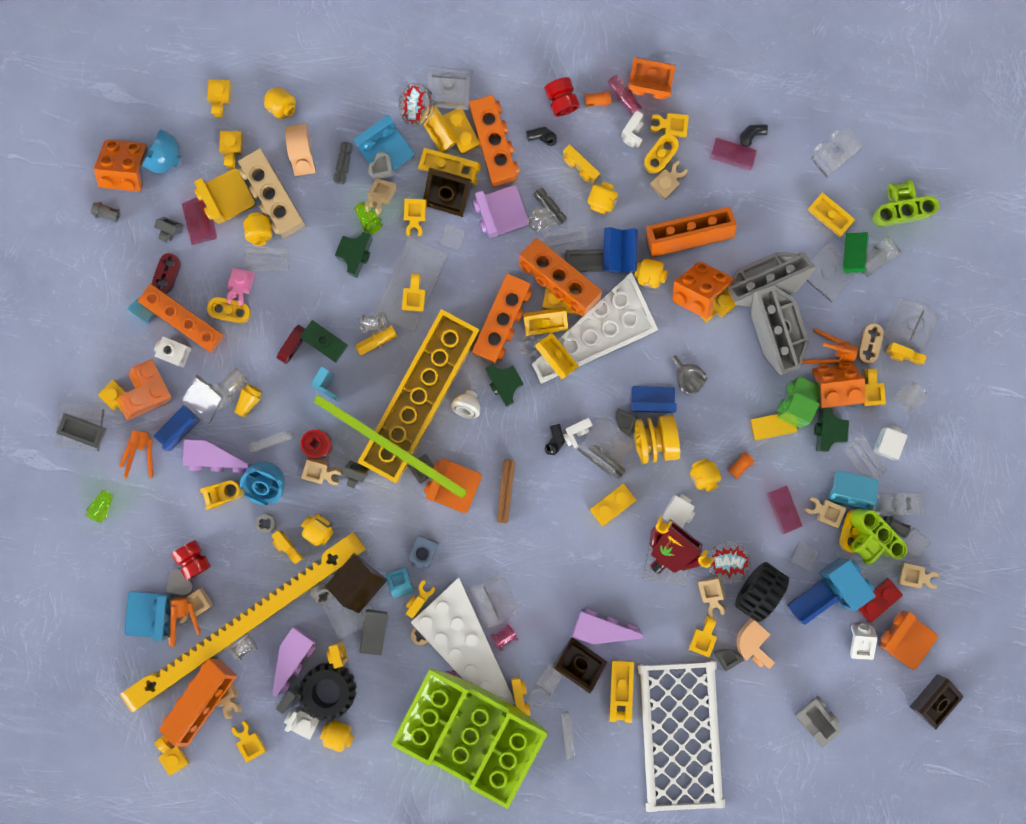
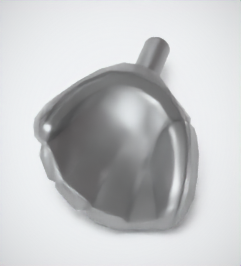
M674 355L671 359L679 368L676 371V378L680 391L687 395L696 394L707 381L706 373L697 365H683L677 356Z

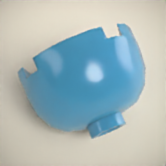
M160 129L142 164V168L154 173L168 172L172 166L176 168L182 156L178 155L179 144L174 136Z
M262 461L249 466L240 479V488L243 487V490L246 492L244 495L253 503L267 505L268 503L278 502L284 492L286 481L283 472L278 466Z

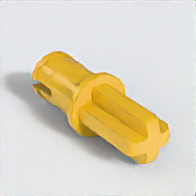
M392 325L376 334L373 332L372 336L357 343L355 348L360 355H364L377 347L382 348L381 345L398 336Z

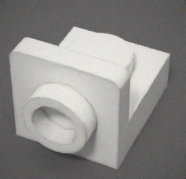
M637 110L622 131L621 138H623V142L628 146L639 148L642 139L635 134H638L644 125L641 122L644 115Z
M589 418L565 429L566 433L563 434V437L568 446L572 445L573 449L578 447L573 436L577 433V436L580 437L590 432L589 427L593 425Z
M852 624L851 658L873 660L878 638L873 626L868 624Z
M297 707L294 712L289 711L284 721L287 724L285 731L289 732L291 730L310 740L320 721L318 720L319 717L315 716L313 718L310 716L311 713Z

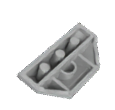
M791 252L774 253L738 269L733 276V283L726 289L736 305L752 308L754 292L775 285L788 295L796 293L815 271V266L805 252H799V254Z
M775 285L754 292L751 317L764 356L780 375L801 368L809 340L796 300Z

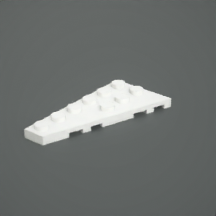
M632 272L558 340L579 367L658 331ZM542 355L532 363L540 384L558 377V374Z
M458 577L411 621V624L463 680L493 693L511 705H515L509 687Z

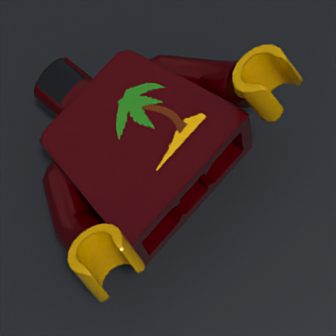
M663 516L659 517L656 525L651 529L650 535L651 555L655 558L650 567L654 572L660 574L667 567L673 573H676L679 570L685 571L699 566L707 568L712 564L715 558H708L706 556L709 553L708 550H704L700 554L703 544L670 519L665 523L662 521Z

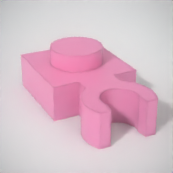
M233 268L227 285L228 290H230L227 294L228 304H231L232 299L236 297L239 298V306L244 304L243 293L250 294L255 278L254 272Z

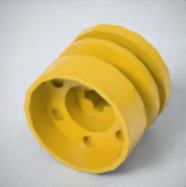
M673 414L658 416L656 427L653 426L651 418H646V428H644L642 419L635 420L634 440L636 451L642 464H648V454H650L653 463L657 462L658 452H661L664 461L680 459L679 436Z

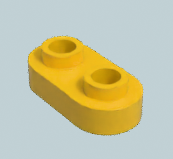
M671 134L661 136L646 155L644 167L649 173H660L675 155L679 147V142L675 136ZM669 144L671 146V149L666 150L664 149L663 145ZM651 161H657L658 166H652Z
M215 297L207 305L208 314L218 320L243 324L251 317L249 306L245 303L239 306L238 301L235 300L228 304L227 299ZM222 305V312L217 313L216 308ZM239 310L244 311L242 317L237 316Z
M856 509L850 510L846 514L839 539L840 547L844 551L855 553L851 550V544L860 534L851 523V514Z

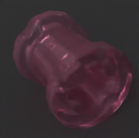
M509 623L505 629L497 634L493 633L490 635L500 651H503V647L512 641L519 640Z

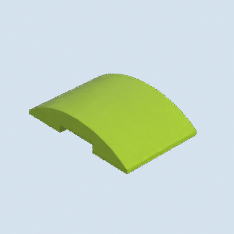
M430 668L391 745L428 766L432 763L470 784L469 788L508 809L540 750L548 731L524 712L493 693L459 677Z

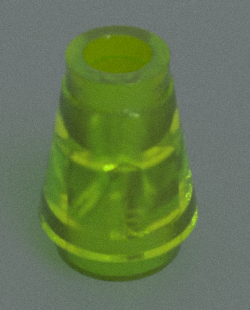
M361 202L354 207L364 232H368L371 235L382 228V219L371 208L367 212L365 202Z
M101 490L100 494L97 495L86 509L87 513L85 516L101 524L103 519L106 520L114 495Z

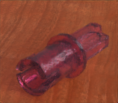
M614 75L608 80L609 86L618 96L617 100L623 103L631 116L634 115L636 110L639 111L642 108L631 94L632 90H628L618 75Z

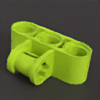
M911 179L906 180L905 183H889L887 192L890 203L881 205L873 212L872 220L876 226L886 227L927 219L938 211L939 202L933 196L917 198L914 183ZM923 203L929 205L930 212H926L923 209ZM902 207L908 209L909 216H905L902 213ZM881 211L888 214V220H884L881 217Z
M860 508L852 512L851 523L860 534L851 544V550L857 552L863 558L864 564H872L880 555L893 559L905 557L907 545L878 513Z

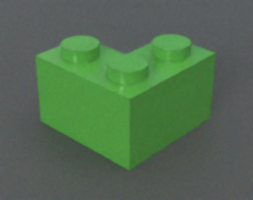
M799 376L794 381L790 380L785 390L788 394L785 400L782 399L780 401L777 411H779L778 418L801 429L811 424L820 404L817 403L819 385Z

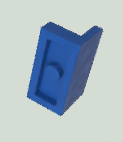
M612 227L604 228L603 271L616 274L637 271L638 229L620 230Z
M633 386L631 412L676 413L675 388Z
M183 405L160 428L154 437L163 445L161 448L164 451H171L201 420L187 406Z
M821 579L788 603L787 606L799 623L806 625L840 598L833 594L824 580Z

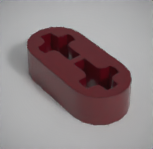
M172 253L162 255L152 279V285L165 294L173 289L181 267L180 259ZM172 258V261L175 262V265L170 266L168 269V265H166L165 262L166 260L170 261ZM166 275L165 281L168 283V285L163 286L161 289V286L158 284L159 280L163 281Z
M298 324L293 329L277 354L276 358L287 364L292 359L303 342L300 336L306 328Z

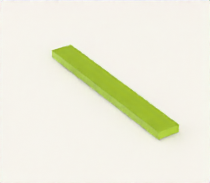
M317 395L314 399L315 404L457 496L464 498L468 492L322 396Z

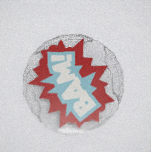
M408 84L400 94L399 113L407 125L420 127L423 124H427L433 116L435 107L434 100L431 97L433 94L424 84Z
M724 541L717 544L708 555V558H715L708 567L713 577L720 576L724 584L741 582L747 577L751 569L749 552L743 545L734 541Z

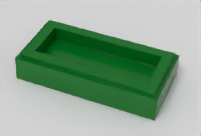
M868 232L846 233L843 260L844 273L866 272Z

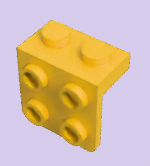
M236 168L207 183L202 178L194 181L197 187L194 189L195 194L200 201H204L206 205L204 211L209 220L213 219L218 224L255 206V201L243 177Z

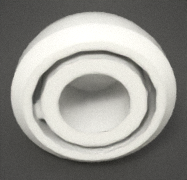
M467 390L465 394L457 396L451 404V408L457 415L468 419L479 417L481 411L480 403L477 399L478 395L471 390Z

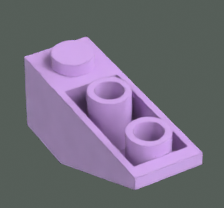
M184 440L182 466H189L191 471H202L203 467H211V471L224 472V468H232V472L245 473L246 469L252 465L211 441Z
M586 608V611L580 610L572 637L591 644L642 639L643 633L639 632L640 628L629 623H627V626L618 624V619L607 616L606 619L598 617V612Z
M294 626L279 647L272 693L274 697H277L280 693L283 695L291 686V683L288 681L293 675L297 677L304 667L301 664L305 657L310 658L317 648L314 646L317 640L298 626Z

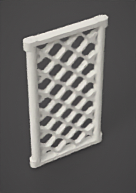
M717 661L637 665L641 683L647 786L646 812L725 808V798H723L715 679ZM706 667V673L700 677L691 671V668ZM685 669V672L679 678H676L669 670ZM649 670H664L658 679L649 676ZM688 672L697 679L691 688H687L681 683V679ZM665 674H669L675 679V683L669 689H665L659 684L660 679ZM698 683L707 686L708 695H705L702 699H699L692 692ZM677 684L682 685L687 691L680 700L671 695V690ZM655 685L660 686L665 691V694L659 701L650 698V689ZM689 694L698 700V704L692 710H688L682 704ZM666 696H671L676 701V705L671 711H666L660 705ZM700 705L709 708V717L703 721L694 715V711ZM678 706H682L688 712V715L681 722L672 716V713ZM657 707H660L666 713L665 718L660 723L651 720V711ZM691 716L699 722V726L694 732H689L684 727V723ZM668 718H672L678 724L672 733H667L662 728V724ZM701 727L710 730V739L704 743L695 737V734ZM680 728L689 733V737L683 744H680L673 738ZM658 729L667 734V739L661 745L653 742L652 733ZM691 739H695L701 744V747L695 754H691L685 749V745ZM669 740H673L679 745V749L673 755H669L663 750L664 745ZM703 749L711 752L712 761H709L706 765H703L696 758ZM681 750H684L691 757L684 766L675 761L676 755ZM660 751L669 757V760L663 767L654 764V755ZM692 761H696L702 766V770L696 776H692L686 771V768ZM670 762H674L680 767V771L673 778L664 771ZM704 771L713 774V783L707 787H704L698 781V778ZM683 772L692 778V781L686 788H682L676 782V779ZM660 774H664L670 779L669 784L664 789L655 786V777ZM694 783H698L703 788V792L698 798H693L688 793V789ZM672 784L677 785L682 790L675 800L666 794V790ZM706 793L714 796L713 802L699 801ZM683 795H688L693 800V803L677 802ZM666 796L671 801V804H656V799Z

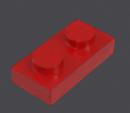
M886 578L873 590L876 597L858 609L868 623H872L903 596L889 578Z

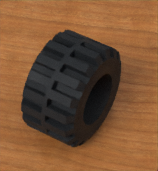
M768 562L762 563L743 584L737 595L735 607L756 622L763 621L774 611L788 588L789 577Z
M329 662L326 664L321 663L312 668L300 683L301 688L298 695H301L299 701L300 704H304V711H309L311 717H319L318 720L321 721L324 719L331 721L346 713L353 704L357 693L355 692L357 685L353 681V674H349V669L346 667L334 669L333 663L329 664ZM330 679L339 686L340 697L336 702L326 703L318 697L316 685L320 680Z

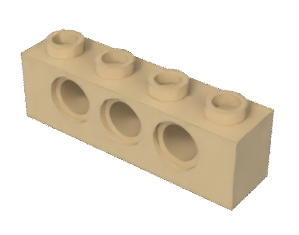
M261 149L238 161L241 166L238 171L244 180L248 179L252 186L249 187V190L255 199L259 197L262 205H260V208L265 216L271 217L273 223L270 225L276 235L280 234L285 239L306 226ZM263 172L265 174L264 178L256 181L255 176ZM268 191H275V196L272 199H266ZM279 209H286V214L283 217H276Z

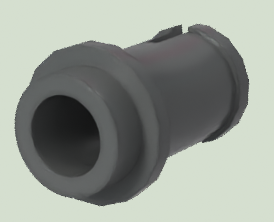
M886 515L883 518L897 535L903 538L909 535L910 525L894 519L892 515Z

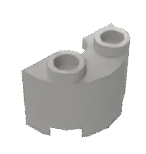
M817 696L794 715L823 748L842 730L837 725L840 722L832 712L827 713L824 708L827 705Z

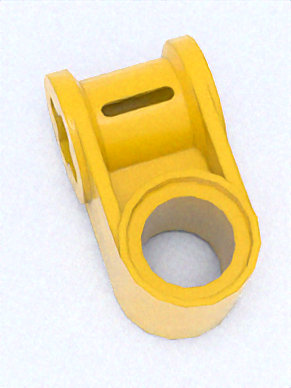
M236 480L225 481L199 489L200 493H203L206 502L205 510L237 500L244 494L243 487L240 488V481ZM231 484L236 487V494L234 496H231L228 492Z

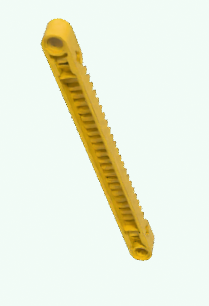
M352 532L326 550L322 555L321 563L317 561L312 563L313 568L309 566L305 568L306 573L303 571L299 572L298 577H292L291 582L288 581L283 584L284 587L276 588V592L269 593V597L262 598V602L255 603L247 611L242 612L240 616L233 618V622L226 623L225 626L219 628L211 636L203 639L202 642L197 643L196 646L190 648L182 656L174 659L173 662L160 669V673L154 672L129 687L120 696L131 713L340 569L353 553L356 555L363 553L366 550L365 546L356 533ZM330 554L338 556L337 564L329 562L331 559ZM155 681L157 685L151 688L150 685Z

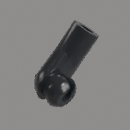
M768 125L747 126L740 134V144L748 147L752 144L751 140L755 136L768 135Z
M547 127L526 131L528 141L539 139L548 146H553L557 142L556 134Z
M560 424L550 426L552 438L544 448L548 455L557 454L565 443Z

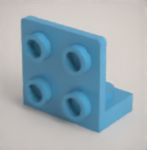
M389 114L353 139L369 164L374 162V157L377 153H387L390 156L393 171L415 156L410 146L395 127L394 121Z
M129 592L124 634L128 636L153 637L155 641L168 639L170 623L169 600L172 599L173 595Z

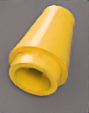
M251 384L242 387L234 412L242 417H246L261 399L262 391Z

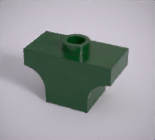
M362 232L357 238L342 236L335 253L337 259L347 263V273L358 278L363 263L367 264L370 257L368 250L373 238L368 233Z
M313 320L300 336L302 340L335 363H337L349 346Z
M493 364L486 367V372L492 381L489 385L494 395L499 394L506 407L514 403V392L524 386L514 365L507 369H498Z
M819 408L818 423H815L814 435L817 436L816 451L828 452L835 442H848L849 420L838 419L833 413V408Z

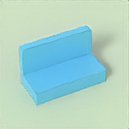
M321 367L310 386L339 401L340 397L326 390L334 374Z
M837 470L834 478V487L828 493V501L857 509L871 510L877 503L879 481Z

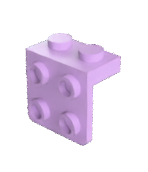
M510 186L484 195L483 191L475 193L476 200L473 201L476 213H481L483 220L479 222L483 233H487L489 239L528 225L529 221L516 186Z

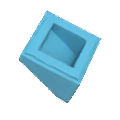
M138 297L127 310L148 324L155 314L137 302L140 298Z
M407 567L386 574L390 593L394 599L414 593Z

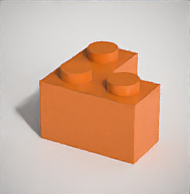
M153 359L132 366L128 375L135 389L121 394L117 402L126 420L157 409L169 402L171 396Z

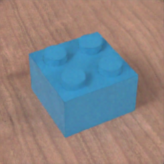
M838 558L818 572L833 594L840 598L838 601L845 609L855 612L876 597L873 593V585L867 578L863 579L860 574L862 570L854 560L851 562L849 559Z

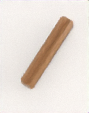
M509 459L503 461L497 522L508 523L515 468V461Z

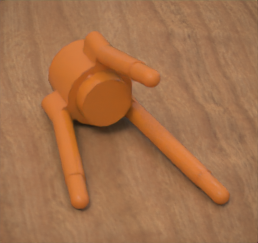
M814 328L813 331L839 344L823 343V346L836 350L835 355L839 359H803L802 363H853L856 359L858 348L855 345H851L848 341L841 340Z
M132 430L119 465L120 468H123L128 457L124 478H127L136 449L144 450L145 446H147L149 478H153V440L149 439V433Z
M186 597L170 599L168 645L174 647L176 618L185 617L186 612H189L197 635H201V630L193 611V603H187Z

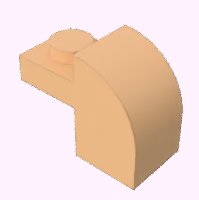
M307 123L287 126L285 128L286 146L294 176L316 173Z
M750 618L737 634L736 645L738 652L745 660H748L753 655L752 660L760 668L765 666L770 669L775 664L759 648L770 634L760 624Z

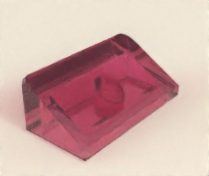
M716 137L710 158L750 171L753 167L757 150Z
M196 197L182 203L191 244L195 245L216 239L217 234L213 219L209 220L204 211V208H206L204 201H200Z
M788 486L767 493L782 534L789 533L803 526Z

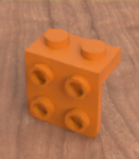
M634 57L628 89H631L632 93L637 95H644L645 92L651 93L657 99L671 97V86L676 65Z
M105 140L94 166L98 187L141 192L143 184L139 170L147 150L146 144Z
M698 262L674 281L672 302L708 319L713 313L714 298L733 283V277L703 262Z
M841 362L839 365L834 366L823 364L812 369V374L819 384L821 408L865 403V378L855 364L851 362Z
M441 458V461L436 460L433 469L468 492L464 498H461L433 480L432 482L428 481L424 489V493L427 494L426 499L459 512L467 513L482 475L479 472Z
M902 610L893 619V624L889 630L883 633L878 646L910 669L915 670L938 639V635L918 621L914 614Z

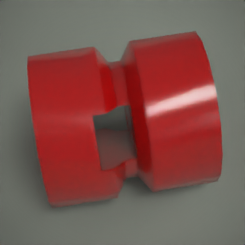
M569 77L556 79L544 87L548 100L553 101L550 106L555 117L568 115L580 108L577 96L572 94L574 87Z
M310 430L303 435L301 448L309 457L324 458L330 454L333 448V441L328 433L320 430Z
M196 540L187 543L171 554L176 564L182 566L180 571L186 581L211 567L206 556H201L202 549Z

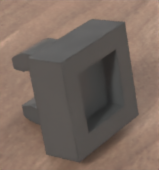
M167 217L156 219L154 227L161 230L158 239L167 242L172 240L173 235L182 233L184 224Z
M349 461L342 474L349 477L346 486L355 488L358 481L363 482L370 469Z

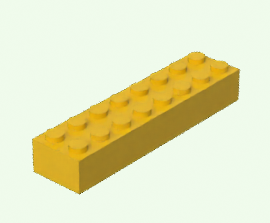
M441 309L375 431L411 455H414L478 338L480 329ZM371 439L357 462L397 484L408 466V463Z

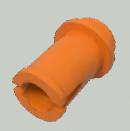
M606 90L600 93H585L586 107L601 105L607 107V105H611V93L606 92Z
M747 452L740 453V458L727 469L736 479L749 466H753L752 463L755 460Z

